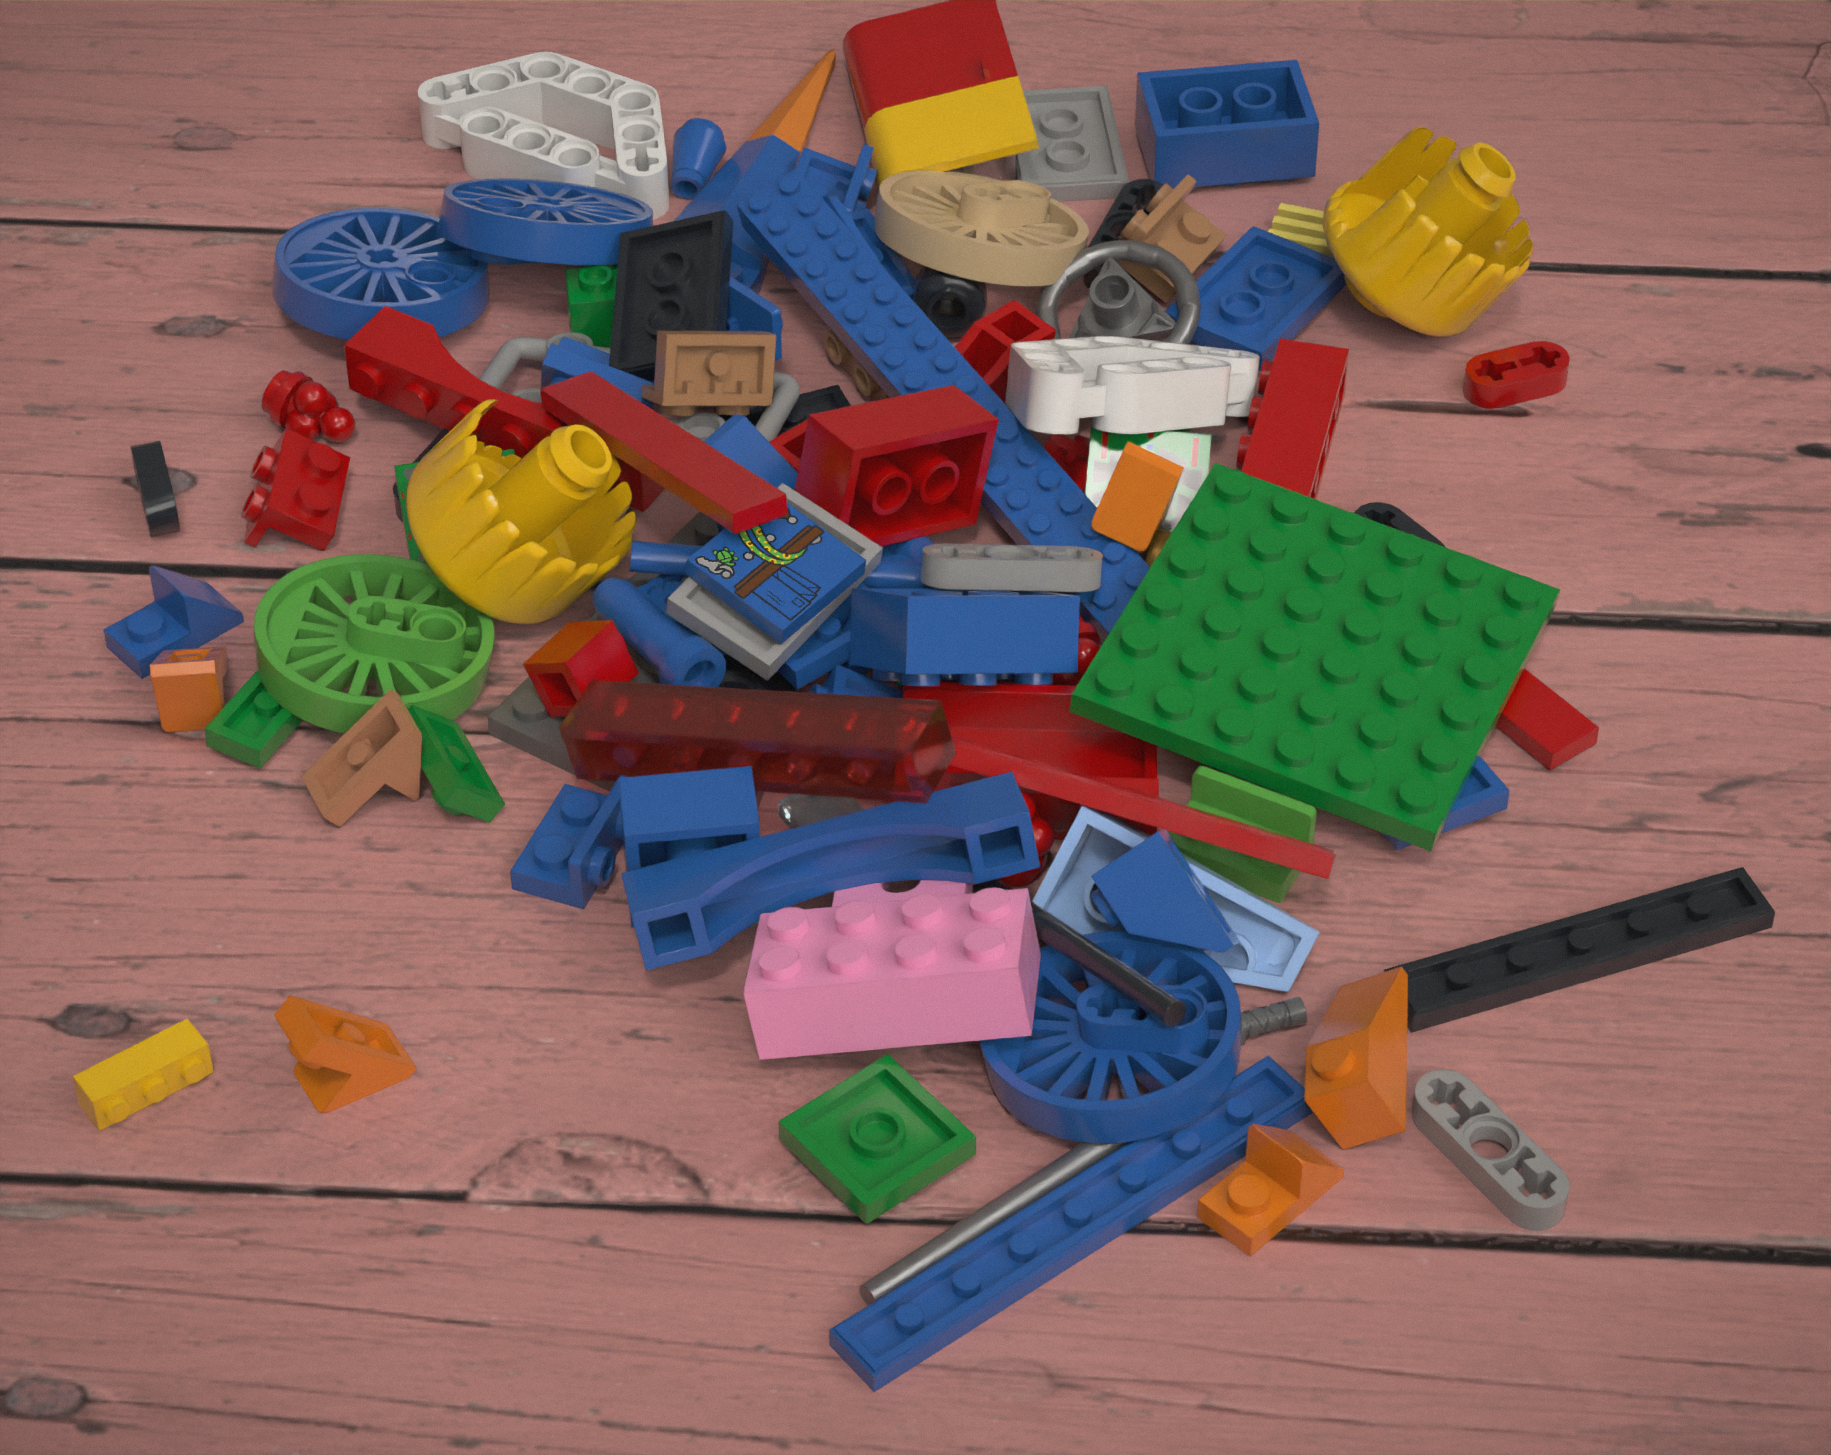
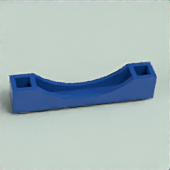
M1008 772L623 872L621 876L647 971L712 954L732 937L759 922L761 913H772L834 891L874 883L904 880H940L979 884L1040 868L1029 809L1013 772Z

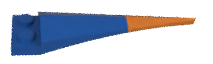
M834 48L822 57L674 220L677 221L726 210L734 221L730 276L757 294L761 291L770 258L742 227L736 204L796 169L835 66L836 53Z

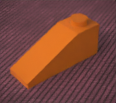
M1403 967L1342 985L1306 1046L1304 1101L1343 1150L1406 1131L1408 974Z

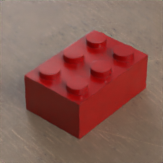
M955 385L809 414L795 491L881 547L976 525L999 419Z

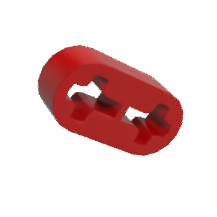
M1534 341L1472 357L1466 364L1463 394L1471 404L1488 409L1502 408L1554 395L1566 387L1570 356L1562 346L1548 341Z

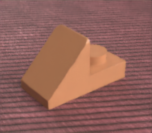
M390 689L301 776L323 818L339 827L384 784L414 801L419 799L422 734L400 695Z

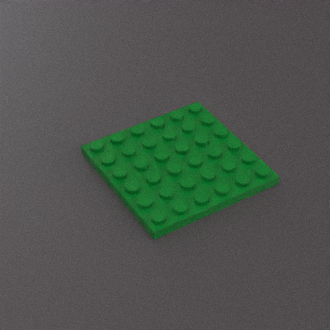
M1215 463L1073 691L1069 712L1425 850L1432 851L1556 607L1560 589Z

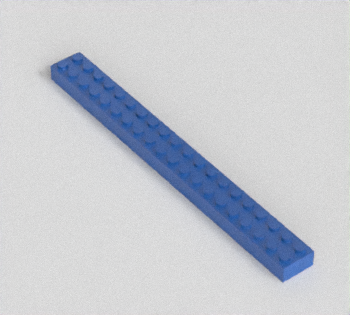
M797 169L792 170L737 203V210L744 230L890 398L955 385L999 419L981 503L1017 545L1078 546L1094 549L1103 554L1101 586L1099 589L1087 592L1059 593L1080 596L1079 616L1082 617L1084 622H1088L1095 627L1100 635V641L1104 643L1150 569L1147 563L1134 549L1106 537L1091 528V521L1097 507L1028 429L1021 424L1012 411Z

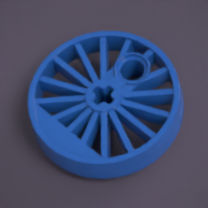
M476 179L457 182L444 189L438 232L446 240L471 249V257L473 259L486 263L609 265L618 264L620 233L653 226V209L643 201L628 195L591 186L535 179Z
M392 208L347 209L305 220L292 227L282 236L275 251L272 290L277 305L292 320L313 331L335 338L350 340L384 306L432 324L438 336L442 337L468 326L486 309L490 289L488 263L473 259L471 257V249L456 245L443 238L438 232L439 217Z
M1127 931L1083 934V936L1141 975L1146 976L1147 979L1185 1004L1186 1013L1182 1021L1176 1026L1169 1027L1105 983H1102L1101 980L1051 946L1047 945L1041 948L1032 1036L979 1040L993 1091L999 1101L1016 1118L1043 1133L1066 1140L1085 1143H1122L1142 1140L1174 1130L1201 1115L1223 1095L1230 1085L1239 1064L1242 1020L1237 990L1228 974L1216 961L1195 947L1130 934ZM1084 980L1087 989L1080 993L1070 983ZM1112 1075H1116L1123 1099L1106 1100ZM1135 1078L1151 1093L1140 1095ZM1089 1086L1086 1100L1078 1099Z

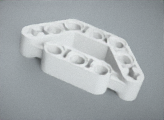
M538 52L434 77L423 82L418 88L423 141L427 145L438 149L461 147L463 169L475 179H535L610 190L628 195L648 204L653 209V220L663 216L669 210L668 166L660 101L657 90L650 85L558 53ZM595 144L614 150L615 161L600 156L599 149Z
M1115 336L1012 343L1010 348L1005 404L1025 428L1050 434L1078 433L1079 419L1092 417L1093 428L1120 434H1141L1219 426L1225 423L1226 416H1249L1251 401L1256 394L1260 356L1255 353L1233 349Z

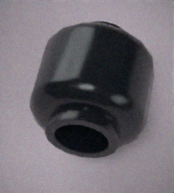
M923 266L915 279L912 300L947 339L963 337L974 322L984 317L987 289L985 282L961 278Z

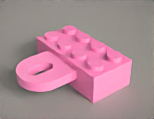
M921 880L915 888L909 891L891 893L889 892L891 882H884L835 891L832 907L813 909L786 907L772 913H761L743 991L759 1060L1032 1036L1041 953L1028 888L1013 890L986 888L972 893L973 884Z

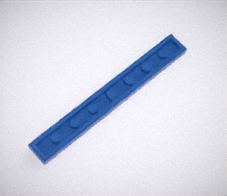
M1268 1055L1233 1077L1223 1095L1211 1107L1190 1122L1163 1134L1127 1143L829 1330L831 1348L873 1392H876L1246 1156L1248 1128L1252 1124L1287 1130L1312 1114L1313 1111L1304 1101L1305 1088Z

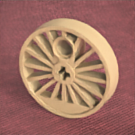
M909 171L894 174L884 179L880 184L877 196L874 229L882 242L902 256L921 265L950 275L980 282L1026 287L1053 285L1063 275L1076 255L1085 249L1089 235V228L1081 216L1066 205L1052 199L1050 191L1046 188L1027 181H1001L989 177L951 171Z

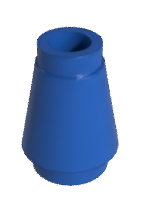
M702 118L690 119L674 133L671 190L682 199L693 200L709 182L726 153L723 131L714 122Z

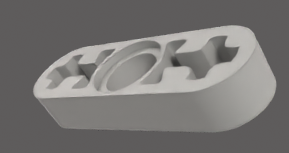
M932 544L922 549L921 582L931 587L953 590L1087 592L1099 589L1101 586L1103 554L1094 549L1078 546Z
M1440 1069L1424 1074L1417 1081L1412 1106V1119L1416 1127L1512 1223L1527 1230L1541 1231L1556 1226L1563 1219L1570 1188L1565 1172L1468 1077L1453 1070ZM1437 1101L1439 1104L1435 1106L1432 1102ZM1451 1104L1457 1105L1456 1111L1450 1106ZM1479 1140H1494L1505 1146L1508 1153L1500 1158H1485L1475 1153L1471 1145ZM1525 1188L1530 1193V1195L1525 1196L1523 1194V1189ZM1546 1193L1548 1198L1544 1199L1540 1194Z

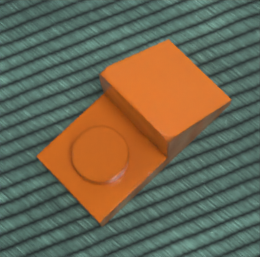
M1128 441L1093 516L1091 528L1138 552H1144L1147 550L1150 542H1152L1154 535L1164 524L1184 467Z
M226 646L165 650L150 664L153 690L161 726L164 731L205 730V727L225 706L223 677L228 672Z
M292 995L288 996L274 1014L275 1019L290 1040L288 1043L290 1052L298 1060L293 1070L294 1075L316 1110L320 1113L332 1112L410 1078L417 1069L387 1023Z
M1252 1124L1248 1128L1245 1161L1198 1199L1197 1218L1251 1257L1338 1183L1344 1176V1168L1291 1130Z

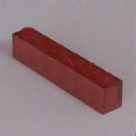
M592 680L559 727L577 779L617 781L620 775L636 777L752 766L754 788L758 792L912 803L928 802L956 754L941 700Z

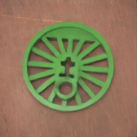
M354 554L337 556L312 562L295 569L279 579L264 594L254 618L256 666L265 689L283 708L306 722L334 732L345 734L390 689L396 692L395 688L402 695L400 697L407 709L414 705L453 720L473 705L485 687L494 648V625L491 617L475 610L452 593L435 575L428 564L389 555ZM351 596V605H349L342 597ZM371 679L374 680L378 697L365 696ZM351 684L348 693L342 692L345 688H347V687Z

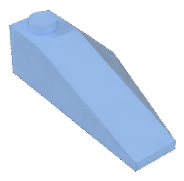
M1082 806L1043 879L1033 902L1082 935L1106 931H1127L1122 923L1112 927L1097 908L1091 893L1097 890L1098 886L1091 875L1151 835L1110 813ZM1183 854L1240 940L1239 943L1223 953L1201 948L1197 949L1216 961L1234 983L1289 992L1320 931Z

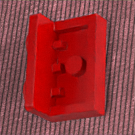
M286 428L273 449L266 445L261 449L253 465L250 478L258 481V483L251 489L241 512V517L248 520L244 543L256 547L268 527L324 551L335 534L351 457L332 449L328 445L313 441Z

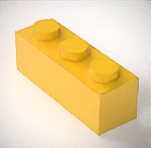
M187 1018L72 1077L79 1106L96 1128L101 1131L114 1123L123 1121L128 1116L153 1103L162 1101L165 1097L188 1085L199 1082L204 1077L214 1073L209 1044Z

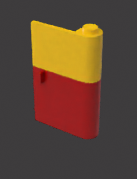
M950 0L864 21L854 25L846 33L843 39V51L866 143L874 147L870 159L873 169L878 170L875 177L878 191L882 181L894 174L921 170L944 172L1039 149L1037 136L996 0Z

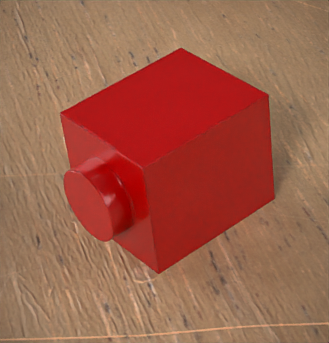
M613 620L569 622L523 663L550 717L593 716L639 674L627 650L625 639L618 632Z

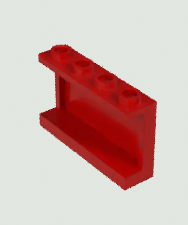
M940 682L938 686L903 685V723L900 771L897 772L896 801L989 778L988 776L944 763L950 741L955 740V738H964L1159 797L1157 745L1069 712L1071 696L1076 686L998 683L996 685H964L958 682ZM1019 786V789L1028 792L1033 797L1036 805L1035 816L1046 820L1052 826L1055 834L1054 840H1064L1079 810L1084 805ZM1111 814L1151 836L1157 832V827Z

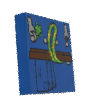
M787 503L788 514L784 515V517L738 534H734L725 528L687 559L685 574L779 644L785 642L862 577L866 566V559L789 503Z

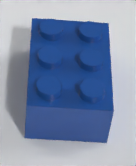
M1298 60L1137 73L1135 128L1151 180L1159 181L1164 185L1167 183L1174 189L1188 174L1197 181L1194 187L1211 185L1234 186L1247 182L1290 181L1294 178L1315 177L1320 123Z
M852 588L850 665L873 668V679L901 681L902 685L938 686L940 685V680H958L959 684L996 685L997 679H1015V683L1053 684V673L1078 672L1080 596L1044 591Z

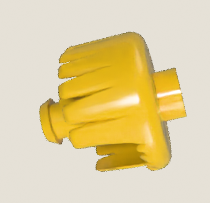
M1420 126L1409 131L1359 179L1346 182L1332 193L1324 207L1323 230L1329 249L1344 274L1349 290L1365 308L1376 315L1390 318L1416 332L1434 337H1447L1458 335L1471 327L1528 269L1531 262L1530 256L1533 253L1532 239H1528L1530 231L1526 220L1520 221L1511 228L1519 216L1520 207L1515 197L1511 194L1516 174L1506 157L1494 147L1478 142L1462 148L1457 158L1449 160L1456 149V142L1446 136H1439L1428 144L1434 133L1432 130Z
M489 399L483 401L470 411L419 461L413 470L407 487L406 507L408 522L416 545L431 570L463 602L475 610L500 621L515 624L542 623L564 612L614 569L629 552L633 541L631 534L637 526V517L634 511L627 513L624 517L622 516L631 504L632 493L627 482L620 483L612 491L608 492L616 483L621 473L619 462L615 455L610 453L604 440L592 429L583 425H570L555 429L551 436L540 441L522 459L514 454L502 456V449L497 446L489 445L484 447V442L477 441L476 435H469L478 426L480 418L498 401Z

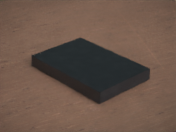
M726 210L620 233L609 366L647 381L654 380L657 331H726L734 223Z

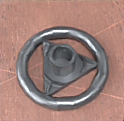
M1137 240L1104 242L1080 251L1063 275L1053 285L1043 286L1037 301L1035 315L1056 329L1055 339H1062L1060 337L1057 307L1063 293L1069 285L1073 284L1094 267L1104 264L1099 275L1091 283L1089 288L1090 294L1069 338L1115 336L1152 341L1166 338L1162 342L1189 345L1196 332L1202 308L1198 284L1184 263L1160 246ZM1116 261H1128L1151 267L1165 274L1175 286L1179 310L1177 322Z

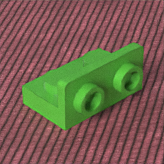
M1199 766L1192 775L1191 800L1186 806L1314 844L1317 811L1313 806L1205 766ZM1168 832L1184 855L1251 893L1279 904L1301 872L1190 837Z

